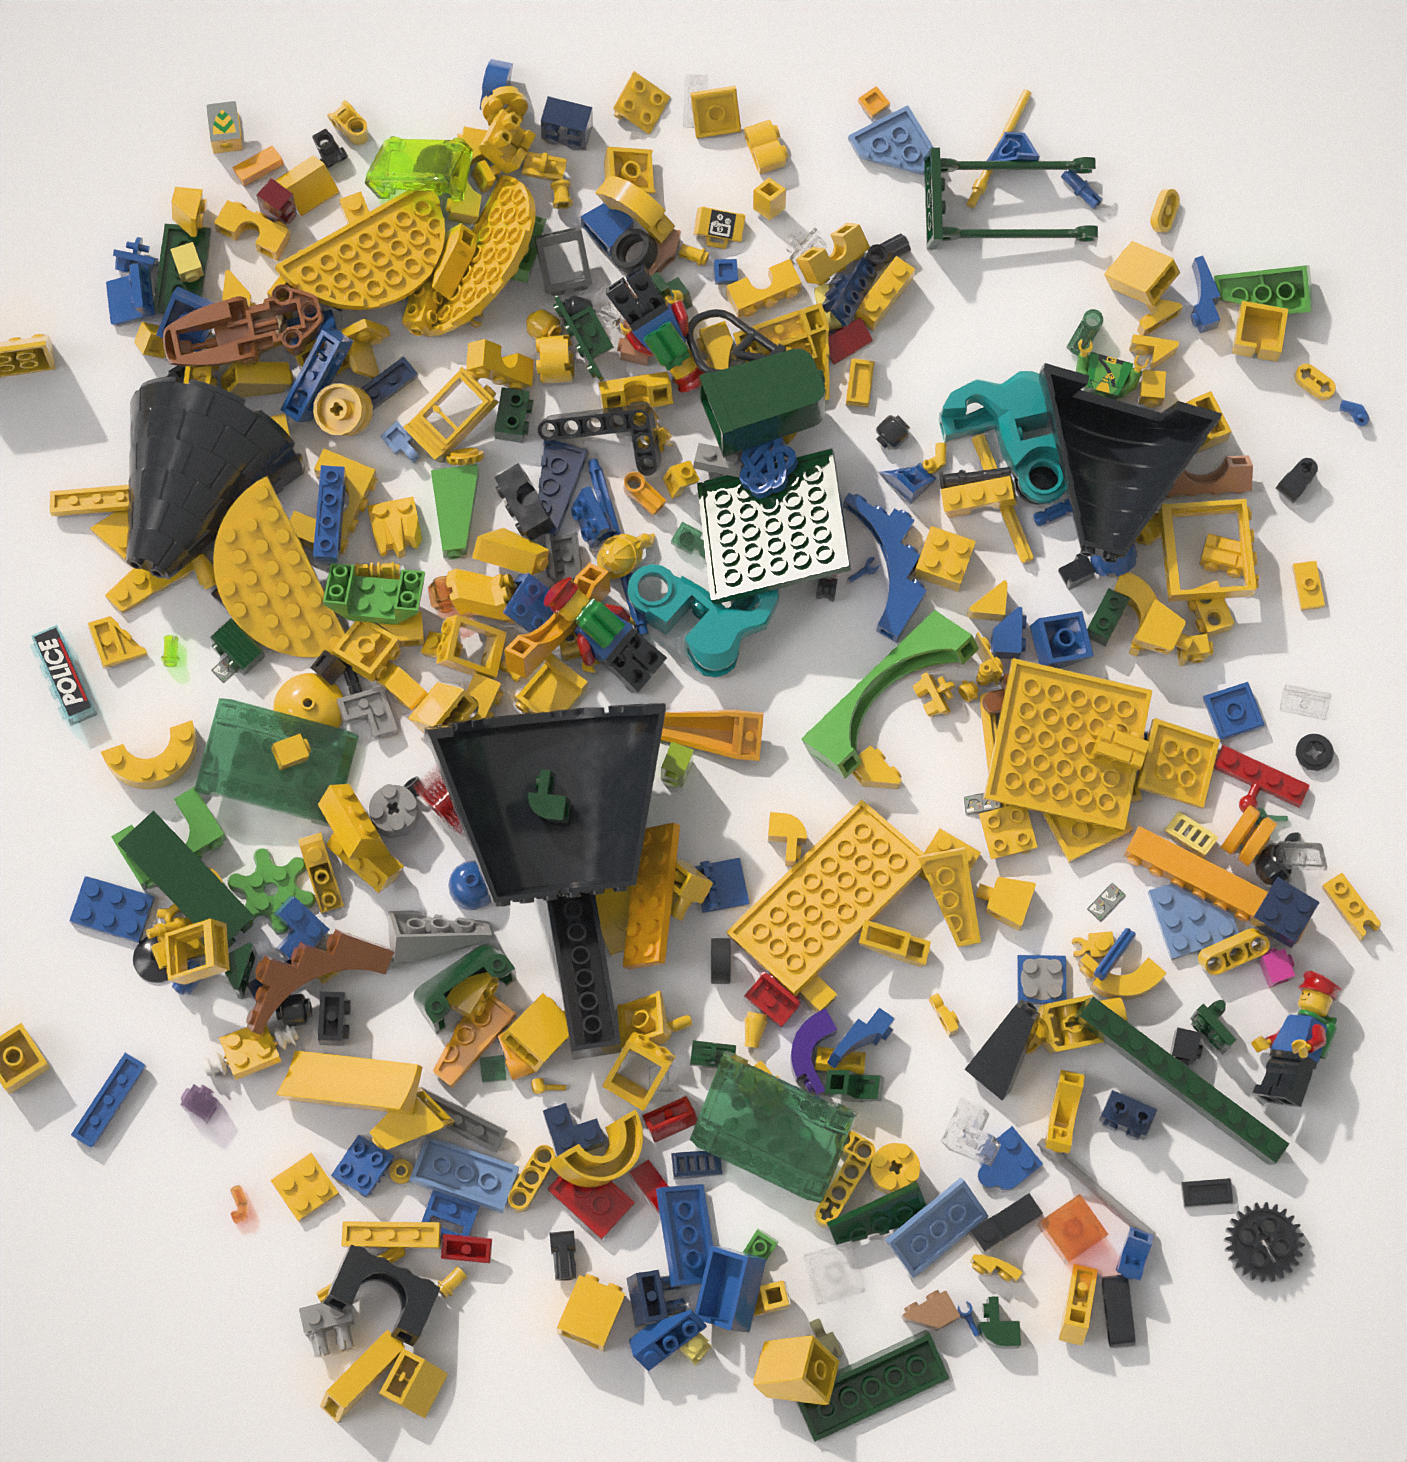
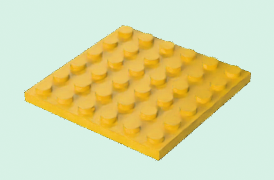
M1013 658L1011 660L983 799L1124 831L1137 771L1092 756V752L1100 728L1108 726V724L1121 727V732L1129 735L1131 732L1144 735L1153 690Z

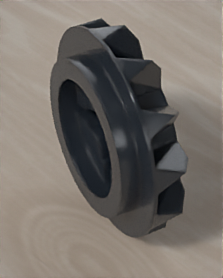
M1313 733L1305 735L1299 740L1296 745L1295 756L1299 761V765H1302L1307 770L1319 771L1327 768L1332 762L1334 749L1331 742L1325 736ZM1312 744L1316 751L1322 752L1317 755L1316 761L1313 759V755L1306 754L1311 751Z

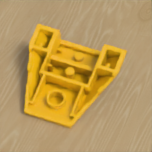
M822 303L751 326L777 346L781 344L786 347V351L803 349L810 353L817 369H822L825 377V401L830 399L829 323ZM742 330L733 333L736 344L738 345L747 336ZM756 341L746 350V352L765 355L771 353Z

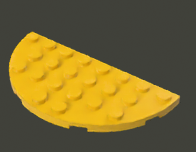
M501 175L472 230L478 235L475 253L452 298L448 300L443 296L442 304H438L436 310L438 316L437 323L432 324L431 331L423 332L424 336L431 337L445 334L462 326L473 317L479 316L484 308L500 293L510 278L518 272L519 264L529 250L528 245L534 229L536 209L530 190L516 178Z
M425 180L276 264L275 270L294 289L317 296L318 302L324 305L346 310H370L394 304L408 297L421 287L432 274L440 258L445 238V219L443 218L439 197L431 183Z
M268 476L246 489L228 510L219 528L213 555L214 575L219 595L228 613L237 625L250 637L267 648L298 657H319L324 650L333 655L332 650L344 636L345 631L336 613L323 605L325 591Z

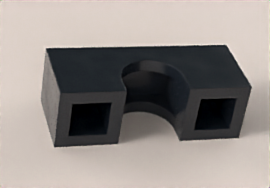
M519 463L494 477L498 484L495 489L501 499L505 498L508 504L505 507L512 518L516 517L518 523L515 526L521 536L526 535L533 541L555 527L546 508L539 500L530 505H523L525 497L535 491V488L526 471Z

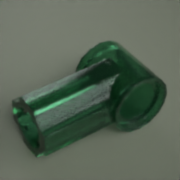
M1090 309L1084 313L1080 324L1067 344L1066 348L1076 356L1081 353L1078 346L1079 341L1082 339L1081 347L1087 349L1090 346V340L1093 342L1100 331L1104 319L1099 310ZM1089 318L1095 319L1098 325L1090 326L1086 320Z

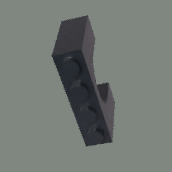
M351 1244L344 1254L323 1304L346 1314L352 1306L362 1284L369 1281L386 1283L396 1291L401 1303V1311L390 1336L413 1347L421 1336L441 1287L435 1285L429 1279H422L414 1275L409 1269L391 1264L384 1257H377L369 1253L361 1246Z

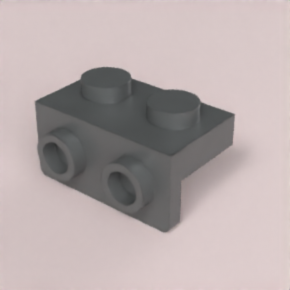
M576 532L552 536L550 533L545 534L546 542H543V547L549 549V564L546 567L548 578H551L555 584L567 577H572V581H574L575 577L583 570L578 534Z

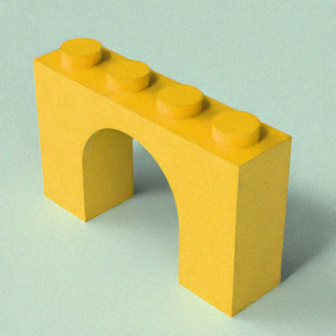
M323 449L314 468L315 476L320 478L321 465L345 467L347 475L345 491L349 496V505L343 513L341 555V553H346L349 546L350 533H355L359 524L357 518L360 512H365L369 503L367 497L370 491H375L379 479H377L375 469ZM294 510L290 522L301 544L314 549L316 519Z

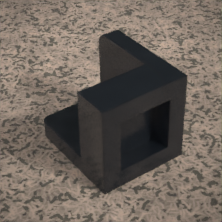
M1080 553L1075 556L1074 561L1058 569V573L1068 590L1092 579L1096 572L1089 558Z

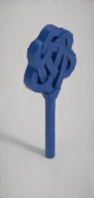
M783 437L744 449L741 454L744 467L740 471L739 479L743 487L749 489L752 495L759 499L766 498L772 493L780 492L785 489L788 483V475L795 470L798 464L796 453L791 447L784 445Z

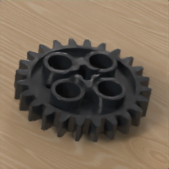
M1257 1202L1253 1204V1210L1248 1205L1245 1206V1215L1238 1211L1236 1216L1239 1220L1231 1218L1229 1221L1234 1227H1227L1225 1229L1231 1236L1223 1239L1224 1242L1230 1243V1246L1225 1248L1224 1251L1232 1252V1255L1227 1260H1235L1237 1262L1233 1269L1243 1268L1242 1277L1247 1273H1251L1250 1281L1259 1276L1260 1283L1265 1281L1266 1276H1268L1271 1283L1275 1281V1275L1283 1279V1270L1288 1274L1292 1273L1290 1265L1296 1267L1299 1265L1295 1257L1303 1256V1253L1298 1251V1248L1305 1246L1304 1243L1298 1242V1239L1303 1237L1304 1233L1296 1232V1229L1301 1225H1293L1291 1223L1295 1216L1292 1215L1287 1218L1285 1216L1286 1208L1278 1212V1204L1269 1209L1268 1202H1265L1261 1209ZM1265 1220H1270L1274 1223V1232L1265 1230L1263 1225ZM1254 1222L1258 1225V1230H1259L1260 1234L1258 1233V1231L1256 1230V1228H1254V1226H1253V1223H1254ZM1243 1231L1252 1233V1242L1248 1243L1242 1239ZM1262 1239H1263V1240H1266V1239L1269 1240V1243H1268L1266 1246H1265V1245H1262V1246H1261V1245L1259 1244V1242H1260ZM1277 1242H1281L1286 1246L1285 1254H1279L1275 1250ZM1269 1252L1275 1258V1262L1271 1261ZM1254 1253H1260L1264 1256L1265 1262L1263 1265H1258L1254 1262Z

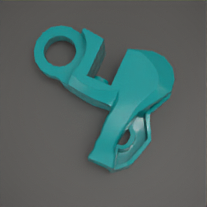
M1019 371L1002 384L975 379L949 394L941 412H939L938 418L944 443L955 438L995 429L1003 458L1007 466L1011 467V470L1017 477L1018 487L1027 499L1038 504H1046L1058 500L1065 494L1066 484L1053 435L1049 434L1023 440V432L1045 428L1049 420L1045 399L1039 383V373ZM979 403L983 406V408L966 414L969 404ZM1040 466L1051 468L1057 475L1058 483L1049 490L1037 489L1029 480V473L1034 468Z
M654 564L643 566L635 571L629 580L627 590L629 602L632 606L645 615L650 626L664 635H667L681 618L692 609L691 612L700 621L685 636L684 652L696 671L703 676L714 678L727 675L735 668L741 640L749 635L765 630L779 602L778 589L736 599L727 608L722 603H712L710 592L682 575L681 578L673 575L671 570L662 565ZM648 577H658L666 583L668 592L659 601H647L638 592V586L641 581Z

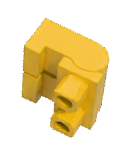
M502 109L495 115L479 146V150L507 175L519 169L527 154L526 151L529 150L536 134L530 129L525 131L521 128L522 119L514 112L508 113L505 109Z

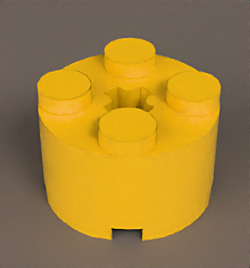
M569 335L548 336L536 339V351L540 356V360L536 361L537 373L540 374L541 383L551 384L574 381V353H572L571 349H568V346H573Z
M903 1143L886 1144L874 1154L869 1170L871 1182L877 1190L889 1194L917 1181L920 1174V1161L916 1153L908 1145ZM892 1165L900 1167L897 1175L894 1171H889Z

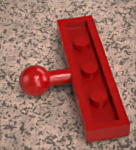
M1222 745L1215 759L1213 769L1251 786L1248 794L1239 800V809L1243 813L1249 805L1257 809L1258 802L1256 798L1260 790L1300 808L1310 784L1225 745Z

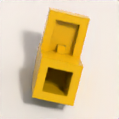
M770 812L768 841L787 842L785 866H794L796 859L800 860L801 845H797V843L806 844L807 841L805 826L797 817L791 814Z
M784 1280L760 1286L753 1317L778 1312L791 1307Z

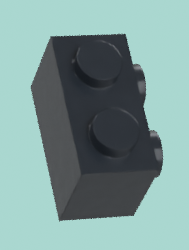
M320 991L318 1042L320 1045L344 1046L345 1039H349L350 1025L345 1023L346 1015L351 1013V1000H347L345 992Z

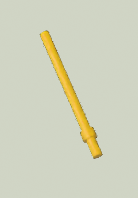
M1023 90L998 142L1004 132H1013L1032 95L1029 90ZM983 170L979 179L975 180L972 186L973 191L966 203L969 208L974 209L980 196L985 193L988 187L987 182L993 170Z

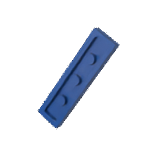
M125 1052L71 1133V1136L93 1149L147 1066Z

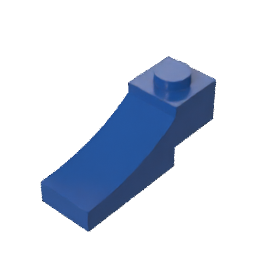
M1203 255L1194 258L1191 266L1196 279L1198 301L1190 317L1193 326L1198 327L1200 334L1218 328L1221 320L1215 307L1220 299V294Z
M880 1007L867 1024L858 1018L832 1052L827 1063L836 1068L846 1056L858 1048L868 1044L877 1046L881 1039L886 1041L894 1030L891 1025L895 1018Z

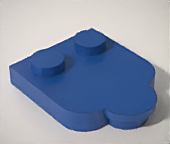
M1011 1126L981 1151L979 1155L981 1167L977 1176L979 1182L984 1187L993 1188L997 1186L1001 1190L1009 1191L1039 1169L1043 1163L1015 1128Z

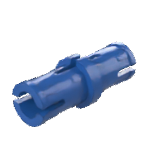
M1066 170L1061 175V179L1074 190V194L1080 196L1092 209H1095L1096 205L1099 206L1103 198L1089 186L1090 183L1087 180L1084 181L1073 170Z

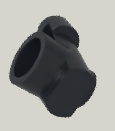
M323 129L312 136L321 156L320 161L326 165L327 169L348 157L345 149L338 146L333 135L327 129ZM324 140L329 142L327 147H322L320 144Z

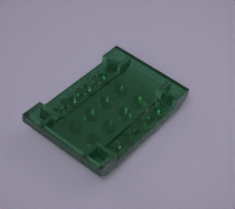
M219 698L194 791L214 797L230 798L311 820V823L330 827L318 803L330 785L347 784L359 736L344 729L233 699ZM301 734L302 739H307L311 748L308 760L280 771L271 749L273 743Z
M726 1050L718 1065L690 1141L698 1148L797 1196L821 1203L825 1198L858 1112L837 1102L832 1104L748 1064L749 1060Z

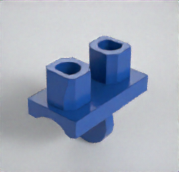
M137 237L135 243L127 241L126 248L133 249V253L113 250L112 256L116 257L115 270L129 272L131 260L138 261L141 266L150 271V275L154 265L158 266V258L140 255L141 251L146 253L150 251V246L143 245L142 237Z

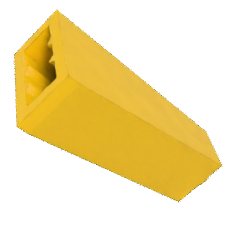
M386 1330L325 1392L320 1407L337 1423L397 1360L402 1349H405L404 1342L390 1336L391 1332L389 1330Z

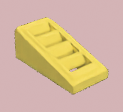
M1179 811L1164 830L1201 858L1206 856L1219 838ZM1181 820L1184 824L1177 832L1174 828ZM1189 826L1192 830L1184 837L1182 834ZM1195 832L1200 834L1194 842L1190 840ZM1205 838L1207 842L1203 847H1200L1198 844Z

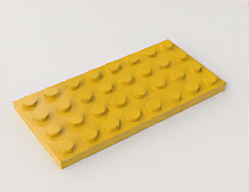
M861 799L726 932L727 936L796 996L862 931L864 920L872 921L923 871L917 856L925 855V853Z

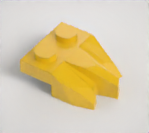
M413 496L367 506L375 546L381 557L387 555L388 550L392 549L400 559L406 555V546L410 545L412 548L418 549L422 541V534Z

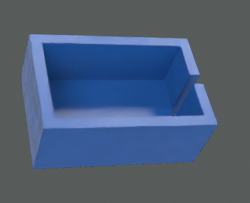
M711 1245L695 1314L703 1322L714 1324L730 1331L749 1333L767 1259L735 1249Z

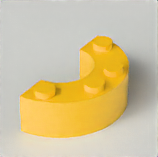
M192 720L170 727L168 746L161 754L154 758L142 759L135 757L127 751L124 744L100 752L111 773L121 782L138 789H158L174 783L190 768L197 751V732Z
M636 1109L605 1127L608 1134V1148L603 1156H593L577 1144L548 1163L563 1179L582 1187L602 1186L624 1175L636 1163L643 1144V1129Z

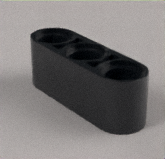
M1122 1275L1102 1276L1101 1284L1109 1347L1135 1346L1136 1340L1129 1280Z

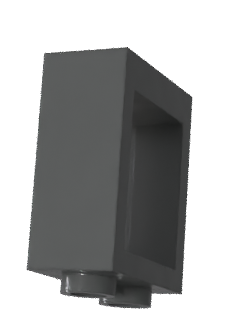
M579 226L534 236L544 289L547 294L551 293V296L562 295L565 293L564 290L573 288L574 291H582L588 288L587 285L592 284L582 230ZM577 240L584 278L551 285L543 247Z

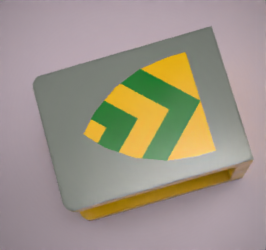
M236 102L207 104L209 135L213 154L243 150L240 119Z

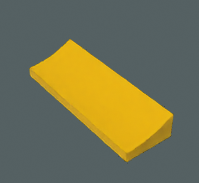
M294 1051L287 1075L276 1095L291 1101L412 1115L423 1067L411 1063Z

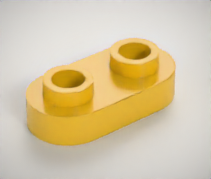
M1163 189L1158 195L1150 218L1152 229L1157 233L1168 232L1173 225L1180 204V197L1175 189Z

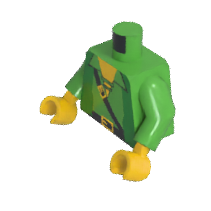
M1082 339L1078 343L1081 353L1078 354L1076 372L1089 375L1088 385L1084 387L1086 392L1114 400L1125 398L1137 387L1143 373L1141 370L1149 364V358H1147L1146 363L1140 365L1138 363L1139 354L1134 359L1135 367L1132 368L1133 363L1091 352L1093 348L1091 340L1090 346L1087 349L1081 347Z

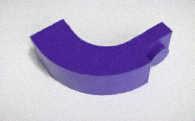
M826 1008L812 1015L801 1025L793 1040L790 1054L791 1071L795 1081L805 1078L803 1084L809 1095L813 1093L816 1099L825 1094V1088L814 1070L811 1054L820 1042L835 1035L837 1032V1028Z

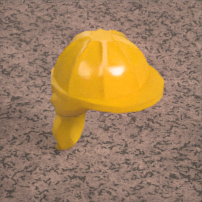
M642 533L638 537L620 534L608 538L598 552V567L609 571L610 579L621 578L629 574L642 561L643 549L653 546L655 534Z

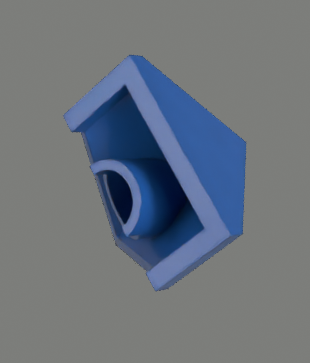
M1004 132L987 161H1038L1040 156L1026 133Z
M921 463L913 467L878 472L910 504L937 479L931 473H928Z

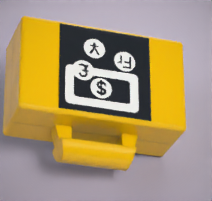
M705 206L697 208L693 235L706 237V246L726 249L728 241L742 242L746 215ZM711 238L723 240V244L711 242Z

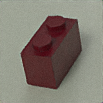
M270 178L256 195L260 212L273 222L279 221L283 224H290L296 216L293 193Z

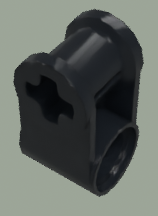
M1307 457L1301 459L1283 477L1275 489L1294 503L1318 471V465L1315 460ZM1308 468L1309 472L1304 474L1302 470Z

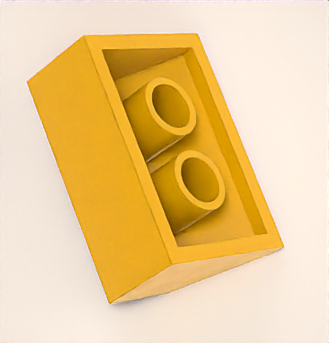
M330 785L318 806L349 859L388 856L390 852L351 785Z

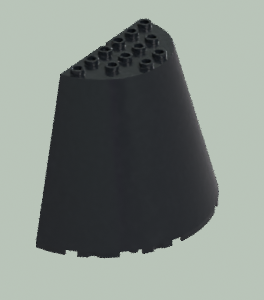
M665 703L608 706L609 712H604V707L532 712L450 722L444 726L440 724L424 728L425 737L491 902L496 903V907L511 905L510 901L519 902L520 904L533 903L534 898L543 899V901L556 900L558 895L567 896V898L580 897L581 892L590 893V895L604 894L605 889L613 888L614 892L627 891L628 886L636 885L666 712ZM541 769L551 770L556 774L553 795L566 796L571 800L568 824L554 823L543 819L532 810L529 804L528 792L538 793V790L535 788L537 776H540Z

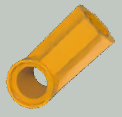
M630 472L625 476L623 484L624 493L628 497L633 498L652 516L657 514L666 504L667 500L649 485L639 472ZM630 481H637L640 487L632 489L628 486V483Z
M505 1032L498 1035L512 1081L535 1073L534 1069L500 1040Z

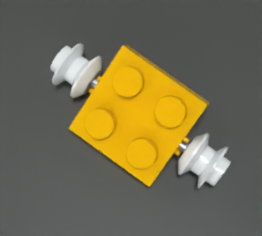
M267 1024L262 1035L254 1033L245 1027L220 1037L225 1056L223 1059L222 1055L215 1052V1058L211 1060L205 1056L206 1062L202 1064L207 1076L212 1075L215 1079L218 1072L226 1075L227 1064V1066L230 1065L235 1080H238L281 1062L276 1049L277 1043L284 1050H286V1046L289 1043L296 1046L295 1041L299 1037L294 1026L289 1027L287 1024L286 1029L282 1031L276 1027L275 1037L271 1036Z

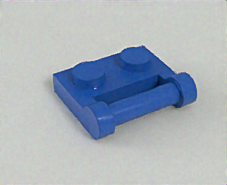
M433 1190L421 1222H430L431 1218L435 1217L464 1227L462 1234L441 1227V1238L443 1234L470 1236L480 1206Z

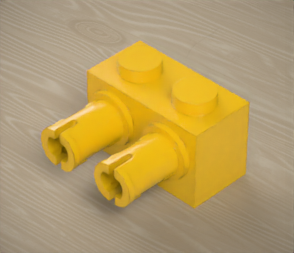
M678 858L676 861L670 915L682 921L692 902L703 903L713 882L693 865Z

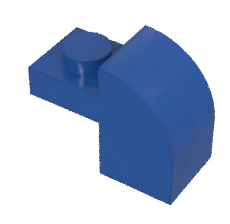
M491 59L488 62L481 88L482 96L479 110H481V103L486 95L488 98L496 88L510 86L513 63Z
M1133 1227L1129 1228L1116 1265V1271L1123 1277L1131 1280H1141L1145 1261L1152 1246L1153 1234Z

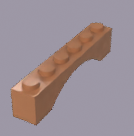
M673 229L662 243L656 242L658 248L656 261L648 269L651 276L657 272L660 274L668 265L675 261L681 240L680 230ZM624 320L623 327L630 329V325ZM626 336L624 338L620 337L617 351L620 352V360L648 366L650 357L637 352Z

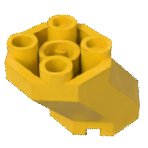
M457 568L448 572L446 579L447 588L452 587L453 593L449 594L450 599L460 616L466 615L468 619L474 616H481L506 623H516L503 613L517 590L511 574H499L490 577Z

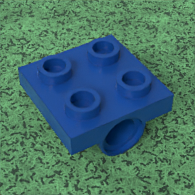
M591 486L582 488L571 507L573 519L578 521L583 540L588 543L591 549L599 546L601 541L613 536L616 531L607 512H602Z

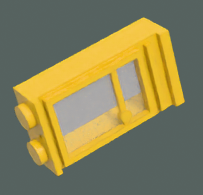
M463 367L403 427L434 460L440 463L499 403L495 398L497 393L489 385L483 386L478 381L480 378L476 377V374L467 371Z

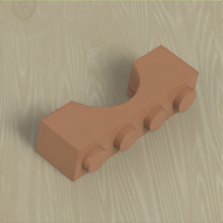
M1249 455L1226 456L1216 470L1203 475L1193 474L1184 470L1166 497L1170 498L1175 495L1196 496L1206 493L1219 495L1225 492L1241 494L1245 491H1252L1253 464Z

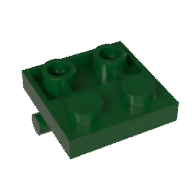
M1218 1000L1209 1007L1203 1003L1191 1016V1025L1197 1032L1203 1033L1209 1039L1208 1044L1215 1052L1220 1051L1223 1055L1237 1040L1218 1020L1226 1010V1003L1224 1000Z

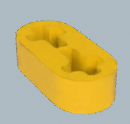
M1302 364L1297 368L1294 379L1300 387L1321 401L1329 400L1333 396L1336 385L1331 378L1310 364ZM1307 371L1310 373L1309 378L1307 377L1304 380L1301 378L1302 373H1305ZM1327 385L1329 387L1328 391L1322 393L1320 391L1321 387Z

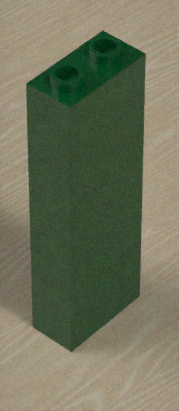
M154 810L118 843V846L193 924L208 919L226 923L228 949L236 942L234 937L240 931L245 934L254 925L252 920L255 916Z

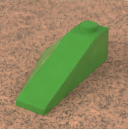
M1310 265L1214 275V282L1219 291L1220 300L1238 304L1246 301L1288 309V314L1312 312Z

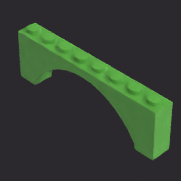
M934 610L801 738L808 752L846 779L862 763L857 753V739L863 718L874 700L891 684L911 672L944 663L959 662L963 665L979 650L973 635Z

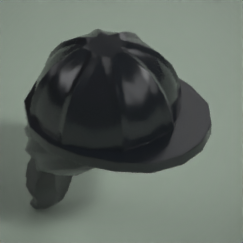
M1299 832L1287 835L1281 844L1271 843L1262 850L1255 863V872L1263 883L1272 885L1277 877L1287 883L1291 881L1292 867L1290 854L1298 847L1301 841V834Z

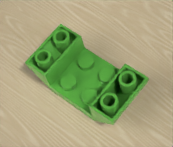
M331 563L323 605L350 621L397 625L418 614L425 571L402 569L400 580L356 576L354 565Z

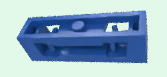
M322 329L280 410L296 422L312 421L314 417V401L317 394L324 387L331 385L353 340L337 329ZM325 342L324 347L320 348L322 343Z
M321 465L313 549L315 565L330 566L331 563L339 564L347 478L345 467Z

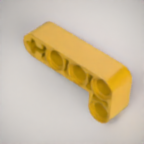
M847 1127L837 1128L831 1138L832 1147L847 1157L816 1209L815 1221L823 1228H828L826 1222L839 1217L875 1154V1147L871 1141ZM839 1134H844L849 1138V1143L847 1145H840L837 1143L836 1137ZM860 1147L868 1148L870 1156L867 1158L860 1157L857 1149ZM847 1168H854L857 1170L858 1176L854 1179H849L845 1176L844 1171ZM836 1188L842 1189L845 1192V1198L836 1200L832 1196V1191ZM829 1204L833 1205L834 1207L830 1212L832 1219L822 1220L820 1211L825 1213Z

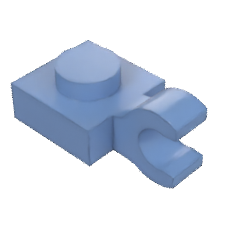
M398 421L380 436L396 455L403 451L413 463L420 458L410 445L414 440L413 437Z

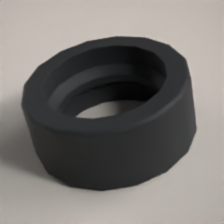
M641 229L627 230L614 242L611 251L612 260L617 267L627 274L642 264H645L646 268L650 269L656 261L658 254L657 244L651 236ZM644 241L643 251L640 256L634 261L626 263L625 258L630 247L635 243Z
M711 938V984H730L731 939Z

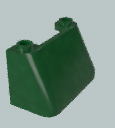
M482 944L415 990L413 994L414 1003L436 1035L446 1029L444 1018L449 1012L447 996L454 986L467 977L488 972L491 977L498 978L506 987L517 980L513 964L494 946Z

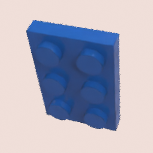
M85 876L69 922L139 943L155 897Z

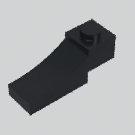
M1028 1193L972 1229L969 1235L983 1254L1034 1221L1043 1212L1031 1194Z

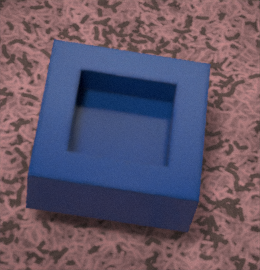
M737 259L714 260L715 285L732 284L738 281Z

